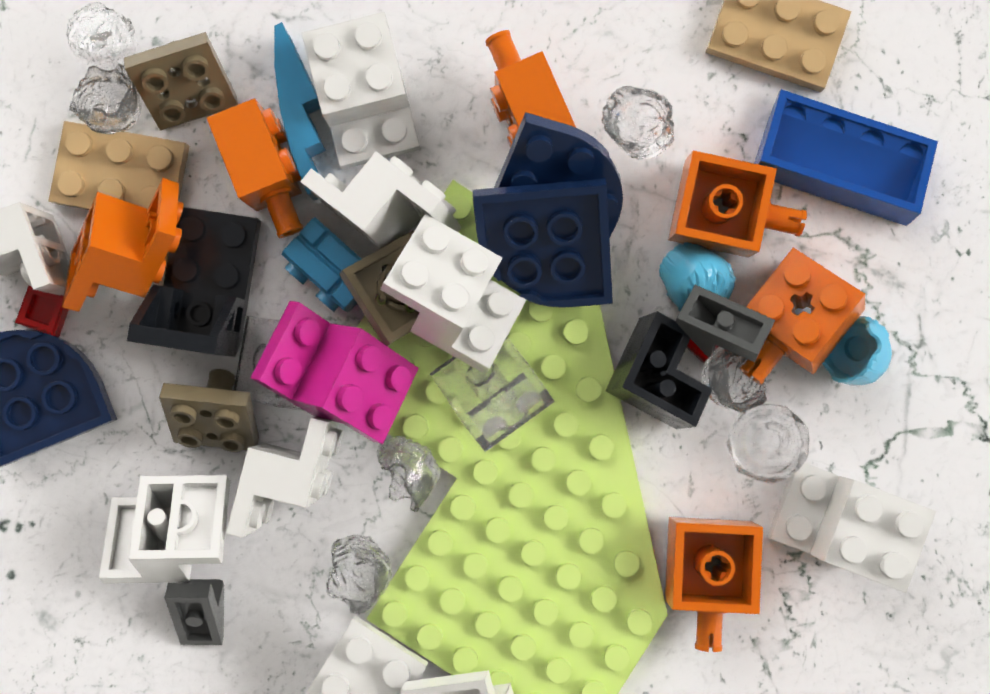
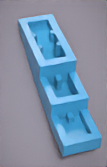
M281 22L274 25V69L279 107L291 155L302 180L311 168L319 174L312 157L325 152L326 149L309 115L320 109L316 90L288 31ZM305 187L307 195L313 201L317 200L318 198Z

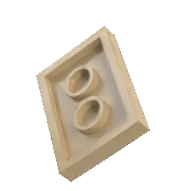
M723 0L705 53L822 92L826 87L852 11L820 0Z
M64 121L48 201L58 205L90 210L97 192L148 209L162 178L179 183V201L190 146L179 141Z

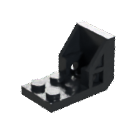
M183 207L182 215L176 225L177 228L182 229V235L175 253L169 252L164 284L163 286L152 285L129 324L127 341L236 357L243 337L261 220Z

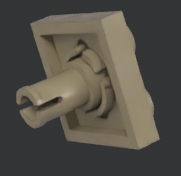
M206 32L172 41L166 45L124 58L125 70L160 131L238 105L235 91ZM196 99V101L192 103L186 102V100Z
M413 230L343 269L339 274L376 334L386 346L410 333L420 313L415 309L414 312L406 311L404 303L380 290L387 277L385 275L391 271L414 233ZM376 295H379L378 298L381 302L386 299V303L384 305L378 304L376 302Z
M224 369L211 370L206 387L163 383L159 399L174 443H179L189 448L200 446L218 447L229 452L247 451L248 447L258 445L259 433L250 392L232 390L236 379L235 375L230 371Z

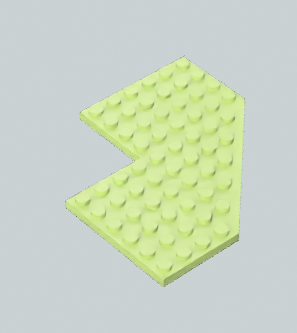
M452 180L444 192L446 195L444 199L456 209L453 216L462 227L459 233L478 243L473 192ZM492 276L491 280L519 295L517 291L510 288L502 280L498 281ZM377 295L376 302L380 305H384L386 303V299L383 302H381L378 298L379 295ZM526 300L486 374L412 332L388 345L393 351L419 368L388 434L457 479L366 620L449 674L458 675L489 670L493 685L511 683L514 694H618L668 616L621 399L605 391L614 373V367L600 305L559 308L539 305ZM405 304L406 311L414 312V309L410 310L408 305ZM364 315L357 328H362L382 342Z

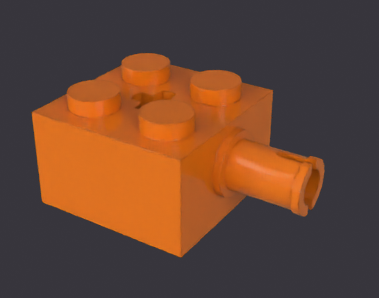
M509 30L497 32L485 40L486 46L489 48L498 69L494 71L495 86L490 88L493 97L490 100L499 122L506 120L509 125L507 127L509 133L507 140L510 148L525 112L576 127L543 51L521 60Z
M254 98L206 117L238 198L255 211L268 208L279 238L289 237L300 232L303 229V225L299 221L291 198L302 194L298 184L301 177L293 157H291L288 149L283 147V143L288 142L286 132L280 119H276L272 109H264Z
M693 150L684 162L668 241L682 244L688 242L701 245L710 250L749 258L760 251L764 228L800 237L805 227V223H801V220H806L807 211L771 204L770 199L777 168ZM719 197L723 199L722 205L729 208L724 213L719 212L718 206L713 203Z
M792 248L746 306L774 319L775 322L756 361L747 360L739 369L747 377L751 378L753 376V381L762 385L764 379L775 365L785 356L814 375L865 310V293L797 249ZM798 308H811L810 314L803 311L799 315H796L795 310Z
M669 517L665 601L672 610L697 611L695 649L709 652V647H711L713 652L722 651L723 614H759L763 527L752 521ZM712 556H715L721 563L720 565L713 566L711 573L705 568L706 562H711Z

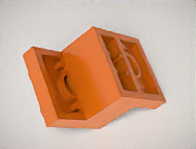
M162 178L148 209L97 192L70 254L62 302L63 308L79 312L86 296L94 298L99 284L145 298L152 282L160 283L166 268L165 257L168 252L175 253L182 235V229L176 227L184 206L183 202L178 201L179 183Z

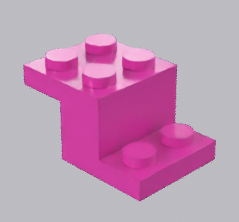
M289 301L250 378L313 416L342 423L372 442L383 444L419 368L362 328L329 323L300 302Z

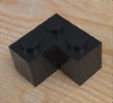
M656 311L639 318L605 391L675 429H683L697 426L713 389L677 369L691 338L675 320Z

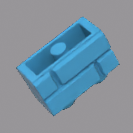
M316 217L312 218L299 232V235L282 251L281 255L289 261L285 269L302 284L308 279L320 289L315 296L333 312L338 307L349 312L357 302L339 274L343 269L362 258Z

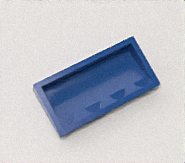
M781 89L767 122L754 164L777 168L774 180L776 183L907 226L921 214L938 141Z

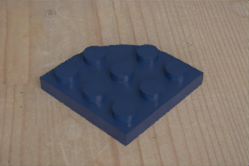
M525 112L494 188L605 178L607 184L609 238L616 227L622 210L623 193L621 178L607 149L597 139L576 127Z
M605 178L473 190L472 197L478 244L502 257L500 264L493 274L498 281L502 280L527 301L548 307L560 308L613 304L607 184Z
M10 330L0 332V467L14 463L117 420L98 371L86 355L77 347L60 337L39 331Z

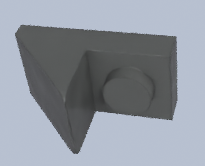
M694 285L676 318V323L706 356L711 358L716 347L720 346L753 362L756 361L775 322L770 317L697 285Z
M190 579L189 582L168 583L164 598L180 645H222L224 638L223 580Z

